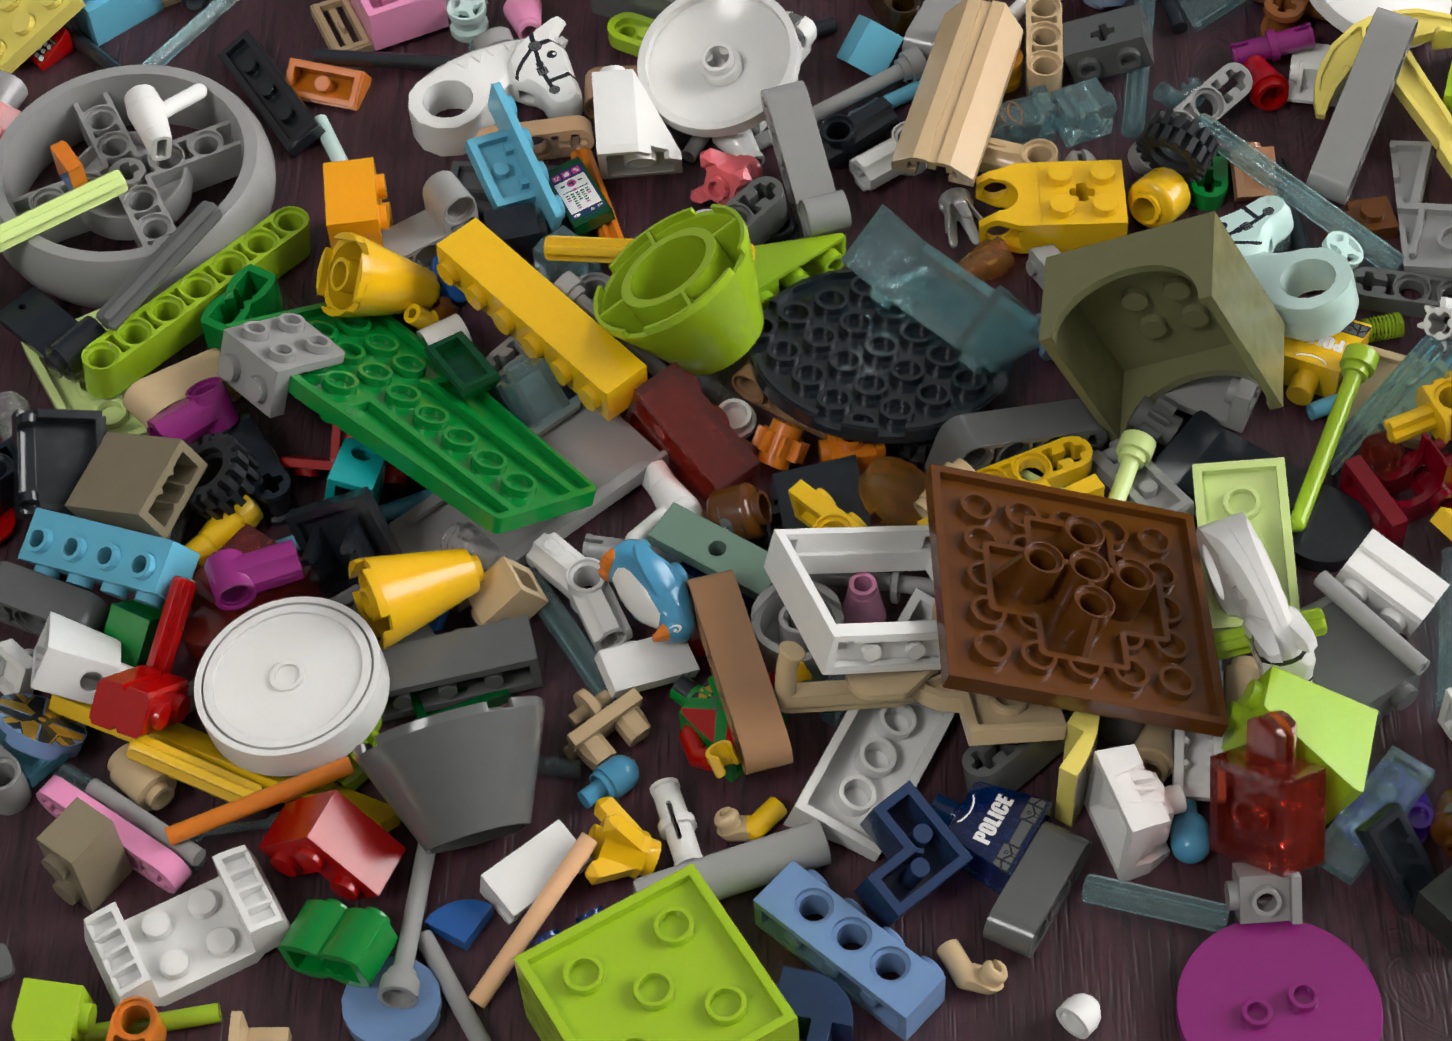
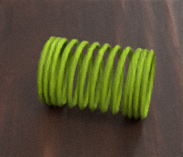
M1399 312L1385 314L1384 316L1377 315V317L1373 316V318L1369 317V319H1360V322L1372 324L1369 343L1403 337L1405 332L1404 321Z

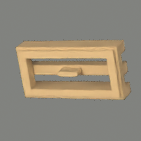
M326 0L310 6L311 15L329 49L374 51L373 44L350 0ZM341 6L359 39L358 42L353 43L336 10L337 7ZM327 11L344 46L340 47L322 12Z

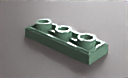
M675 502L672 503L648 534V540L651 545L707 575L732 569L740 592L754 600L766 588L773 585L764 569L768 551Z

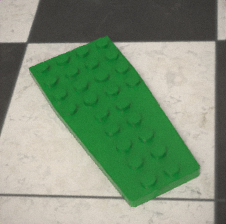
M325 302L225 324L224 329L243 325L248 321H261L278 317L283 313L301 315L305 321L344 350L345 356L341 364L290 376L288 392L295 399L318 413L323 421L337 426L491 533L502 534L593 505L597 489L595 484L487 392H483L469 400L464 399L424 353L423 348L428 346L427 343L391 315L334 318L323 312L321 306L327 307Z

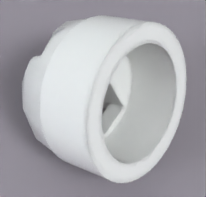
M1085 993L1072 995L1056 1010V1016L1061 1025L1070 1034L1080 1039L1088 1038L1098 1027L1101 1020V1010L1098 1001L1093 996Z

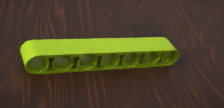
M287 206L276 210L133 312L117 330H108L87 345L82 351L81 358L86 388L89 394L99 399H109L121 394L134 382L143 378L203 334L201 317L204 310L215 298L226 293L227 286L232 277L245 266L253 264L276 274L278 279L306 259L312 249L308 213L296 206Z

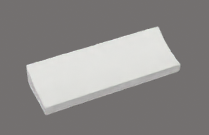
M916 588L896 622L932 620L935 598ZM917 701L901 707L847 710L783 825L795 827L813 820H819L826 839L875 862L882 851L861 827L860 823L874 807L909 780L915 787L917 786L955 713L940 712L923 706Z

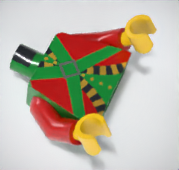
M803 661L799 662L796 683L811 680L813 675ZM776 672L768 673L773 690L775 688ZM683 675L674 683L669 697L682 706L679 712V740L689 765L694 769L714 772L717 778L724 776L728 781L734 783L743 773V769L713 676L711 675L703 685H700L688 676ZM781 712L786 725L788 723V713Z

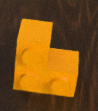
M374 158L323 163L326 227L331 248L339 240L333 237L338 233L346 231L357 233L383 246L382 231L390 230V227L393 226L390 202L382 203V199H387L386 180L384 173H376Z

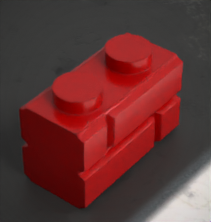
M144 664L104 677L97 683L89 715L91 724L108 730L116 728L117 733L138 739L146 734L149 735L172 726L177 722L181 723L189 711L191 701L190 696L187 695L189 689L188 680L170 673L163 675L161 670Z

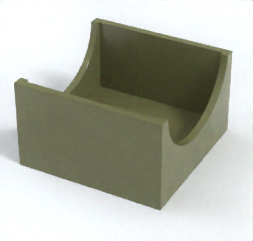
M1215 211L1046 257L1039 342L1097 423L1105 429L1110 441L1121 437L1125 430L1132 429V426L1128 425L1127 421L1144 395L1155 401L1160 392L1165 394L1184 383L1204 377L1228 375L1248 379L1260 386L1266 396V403L1270 410L1283 407L1285 323Z

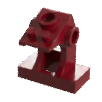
M1425 432L1421 436L1419 448L1406 454L1399 463L1401 468L1385 475L1376 474L1360 454L1344 460L1339 489L1362 505L1369 516L1371 530H1376L1396 546L1402 548L1408 523L1436 513L1440 507H1452V454H1449L1447 451L1442 454L1440 450L1446 447L1443 440L1439 437L1432 441ZM1407 489H1411L1416 496L1405 501H1398L1391 497Z

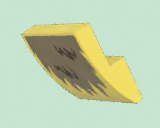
M1076 711L1067 722L1063 763L1059 767L1054 817L1072 827L1084 805L1094 752L1097 746L1100 720L1099 715Z

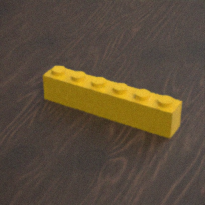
M476 217L436 244L439 263L436 267L442 280L447 285H455L462 291L474 309L478 311L482 309L489 315L501 333L504 335L510 334L521 344L528 357L532 360L538 359L560 385H568L577 393L580 401L588 410L592 412L596 410L609 422L649 393L647 365L616 338L606 332L601 325Z

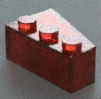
M675 361L634 389L624 420L635 430H640L653 442L652 445L657 450L668 452L669 458L679 467L675 470L676 476L707 503L708 497L712 492L721 488L749 482L753 479L760 464L755 448L747 439L740 438L731 428L729 419L722 408L716 404L712 405L704 396L700 383L692 373L684 372Z

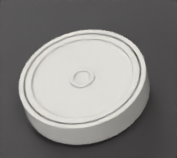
M309 596L290 597L271 601L249 610L232 621L216 636L199 663L194 681V699L197 712L218 751L230 762L242 769L261 775L294 776L347 756L369 736L384 712L389 695L390 678L388 666L377 638L368 623L358 613L341 603L325 598Z

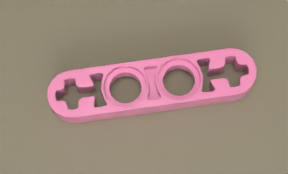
M56 775L52 776L36 793L39 802L56 818L78 797L112 820L132 869L163 890L172 894L176 893L192 875L188 865L176 853L63 778Z

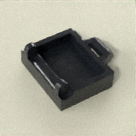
M16 409L11 416L15 519H32L36 507L75 516L65 504L104 439L103 436L106 434V416H102V411Z
M856 454L772 474L774 486H771L775 503V506L772 507L773 519L772 523L767 526L765 535L759 539L760 548L768 551L775 529L774 521L782 520L783 529L809 528L795 517L788 490L800 479L815 490L822 488L833 498L838 508L846 514L849 512L855 513L864 521L867 527H872Z

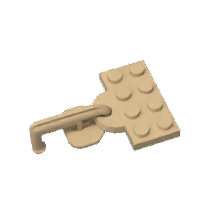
M933 604L932 620H937L935 604ZM783 641L778 646L779 655L776 664L774 693L780 711L783 713L901 707L917 701L923 706L940 712L959 713L969 746L1065 740L1067 724L1062 709L943 688L941 670L845 674L846 680L796 683L799 662L805 659L806 652L801 645L793 641Z

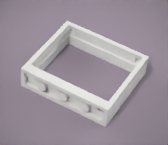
M929 525L774 529L764 569L822 675L941 670L937 620L836 624L808 575L926 570L933 581L931 547L928 538H925L929 536Z

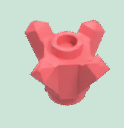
M713 148L700 152V164L707 171L705 182L703 185L691 190L690 199L696 204H701L711 199L718 204L725 205L751 181L758 177H763L762 166L751 155L740 154L735 156Z

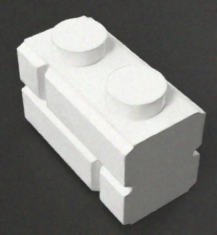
M1374 529L1370 531L1335 577L1336 580L1398 634L1402 633L1407 638L1418 628L1450 586V584Z

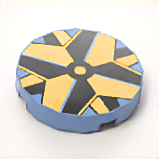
M11 693L0 698V729L7 734L4 741L12 748L29 756L44 760H59L61 754H67L69 758H72L79 753L87 737L86 726L49 710L51 699L30 693Z

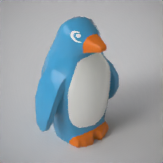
M628 539L604 553L599 562L600 568L598 572L600 578L606 582L613 583L620 600L636 620L657 629L652 636V641H668L674 644L687 642L694 634L696 622L691 599L686 588V580L689 579L684 568L677 562L670 564L664 558L658 556L651 549L652 546L647 539Z

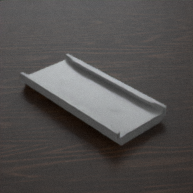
M577 394L533 424L529 429L596 485L597 489L592 506L502 534H494L433 493L388 525L403 554L465 548L470 555L476 554L478 556L484 573L502 556L526 566V555L531 550L533 542L542 534L555 532L562 539L566 538L642 484L646 467L650 463L663 460L669 465L668 452L657 450L620 415L608 422L596 410L593 412L588 410L582 404ZM466 599L451 610L460 613L471 604Z

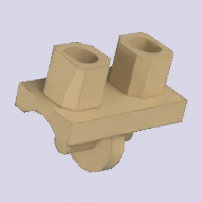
M634 687L602 709L613 701L607 690L604 689L596 696H593L583 688L576 692L573 698L577 709L567 715V719L573 727H576L585 720L586 722L567 734L568 745L563 748V752L571 762L579 757L590 769L594 770L607 759L616 755L617 752L605 739L615 730L629 747L635 746L646 738L651 730V725L640 709L643 697Z

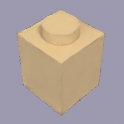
M504 556L484 573V580L479 582V592L468 598L473 607L470 611L471 615L479 626L498 622L505 618H516L528 615L530 619L549 602L530 568Z

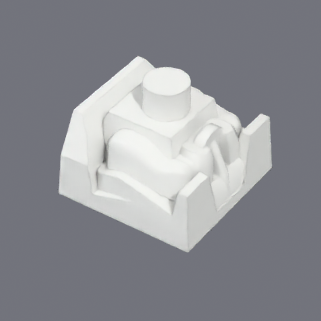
M1135 744L1094 752L1084 805L1119 882L1122 884L1149 874L1170 855L1171 851L1166 841L1169 837L1173 816L1186 812V798L1179 784L1164 787L1156 772L1153 773L1152 771L1145 770Z

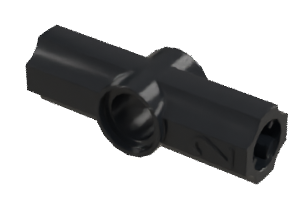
M883 96L875 97L848 115L834 114L826 117L821 122L819 133L830 169L848 168L849 160L857 157L858 151L892 131L899 123L898 116L886 98Z

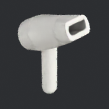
M196 83L165 101H162L155 88L151 85L141 84L127 91L124 102L128 118L142 139L152 160L162 161L170 158L172 135L168 118L205 98L207 88L204 84Z
M663 460L654 461L646 467L642 486L651 496L656 510L626 535L625 540H648L649 532L673 502L700 516L702 515L703 509L697 498L674 476Z

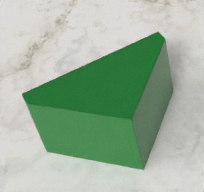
M134 599L111 605L104 634L121 642L122 663L133 667L142 664L146 665L164 603L161 609L142 604Z

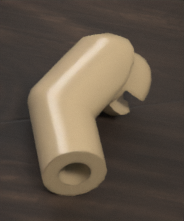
M957 939L948 940L937 949L939 958L958 988L991 995L999 992L1004 987V982L1008 978V971L1001 961L996 959L993 961L986 960L983 965L972 963Z

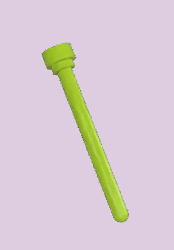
M1352 343L1347 345L1343 352L1339 365L1344 378L1290 515L1293 532H1301L1306 528L1360 384L1373 377L1379 363V354L1367 345Z

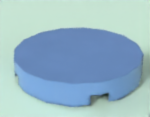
M395 956L386 959L369 987L362 988L346 985L341 999L342 1014L345 1026L355 1041H426L438 1027L442 1008L440 986L431 970L415 960L413 969L417 972L421 985L417 1004L411 1009L388 1008L380 1003L377 998L381 976L387 972L389 967L394 965Z

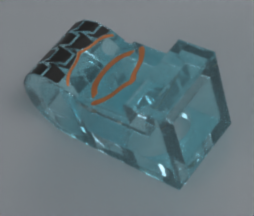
M1046 85L1029 88V96L1001 103L990 137L1023 145L1033 139H1055L1056 109Z

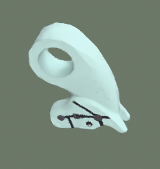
M1266 195L1240 210L1220 218L1284 321L1285 337L1297 340H1320L1340 333L1355 319L1359 298L1353 270L1345 256L1329 248H1303L1290 252L1273 253L1276 245L1286 239L1294 227L1291 209L1282 198L1275 195ZM1313 290H1326L1322 294L1310 298H1297L1303 293Z

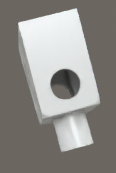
M50 612L33 651L30 688L92 705L98 681L104 677L134 667L121 662V642L117 639L62 615Z

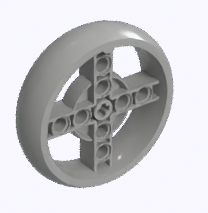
M150 64L126 65L81 75L49 90L33 101L12 121L0 139V224L70 191L62 180L29 192L32 184L42 171L54 161L50 146L62 140L67 142L70 148L84 140L86 141L88 148L83 151L78 159L83 164L88 182L112 170H119L126 180L128 186L126 193L2 252L10 265L32 285L57 299L82 307L100 309L177 229L174 223L187 210L193 192L238 176L233 188L218 206L222 213L221 220L137 309L270 215L275 197L276 170L273 150L262 125L254 113L229 89L210 78L182 68ZM196 83L204 84L207 88L205 98L168 118L169 124L190 127L199 131L172 140L170 158L162 161L152 160L137 131L128 132L126 126H132L124 102L127 91L137 85H151L155 88L162 101H165ZM92 231L109 239L135 240L138 248L98 252L69 248L56 243Z

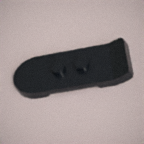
M1200 410L1188 419L1152 462L1194 501L1195 508L1192 464L1278 457L1225 429L1207 412ZM1285 461L1291 515L1307 473ZM1323 482L1306 528L1301 532L1292 531L1295 564L1314 572H1339L1371 531L1369 516L1362 505L1349 495Z

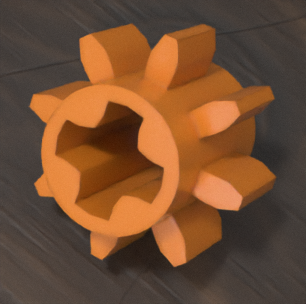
M773 417L770 427L758 424L751 442L752 445L757 446V449L760 450L757 460L783 471L789 469L791 462L803 464L810 444L803 442L801 439L804 429L776 417Z

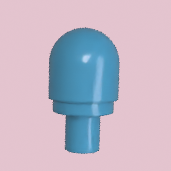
M615 755L607 759L593 770V773L589 776L590 784L577 793L580 802L586 808H590L596 804L598 799L612 796L615 800H618L637 784L639 779L637 764L633 759L625 755Z
M1186 799V812L1178 814L1172 820L1170 828L1171 849L1179 861L1186 864H1196L1203 861L1210 851L1209 825L1206 819L1198 814L1197 802L1193 799Z

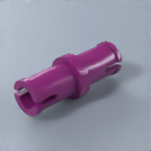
M1310 22L1278 32H1274V29L1266 30L1263 36L1230 43L1233 63L1236 62L1242 65L1253 55H1261L1266 60L1271 59L1272 62L1280 61L1283 55L1316 48L1314 32Z

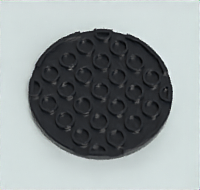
M859 267L837 269L805 278L785 288L769 301V307L763 312L764 326L762 332L750 349V365L755 380L763 393L780 410L802 424L820 432L848 440L876 444H903L933 440L936 438L941 426L949 419L961 414L993 410L1008 389L1013 364L1010 336L998 316L984 302L949 281L943 280L939 284L920 278V272L885 267V272H860Z

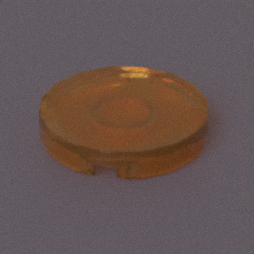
M883 456L873 460L859 478L858 492L868 513L872 515L875 512L883 519L880 523L881 526L917 525V521L923 519L914 508L913 503L919 499V496L925 490V473L912 463L898 457Z

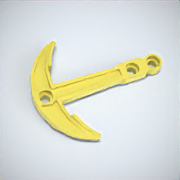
M1420 8L1392 10L1393 12L1418 19V26L1410 47L1431 41L1430 46L1433 50L1452 48L1451 14ZM1373 15L1353 24L1330 45L1317 71L1314 84L1313 105L1317 119L1325 118L1332 101L1343 91ZM1409 50L1393 88V93L1434 146L1436 157L1452 179V116Z

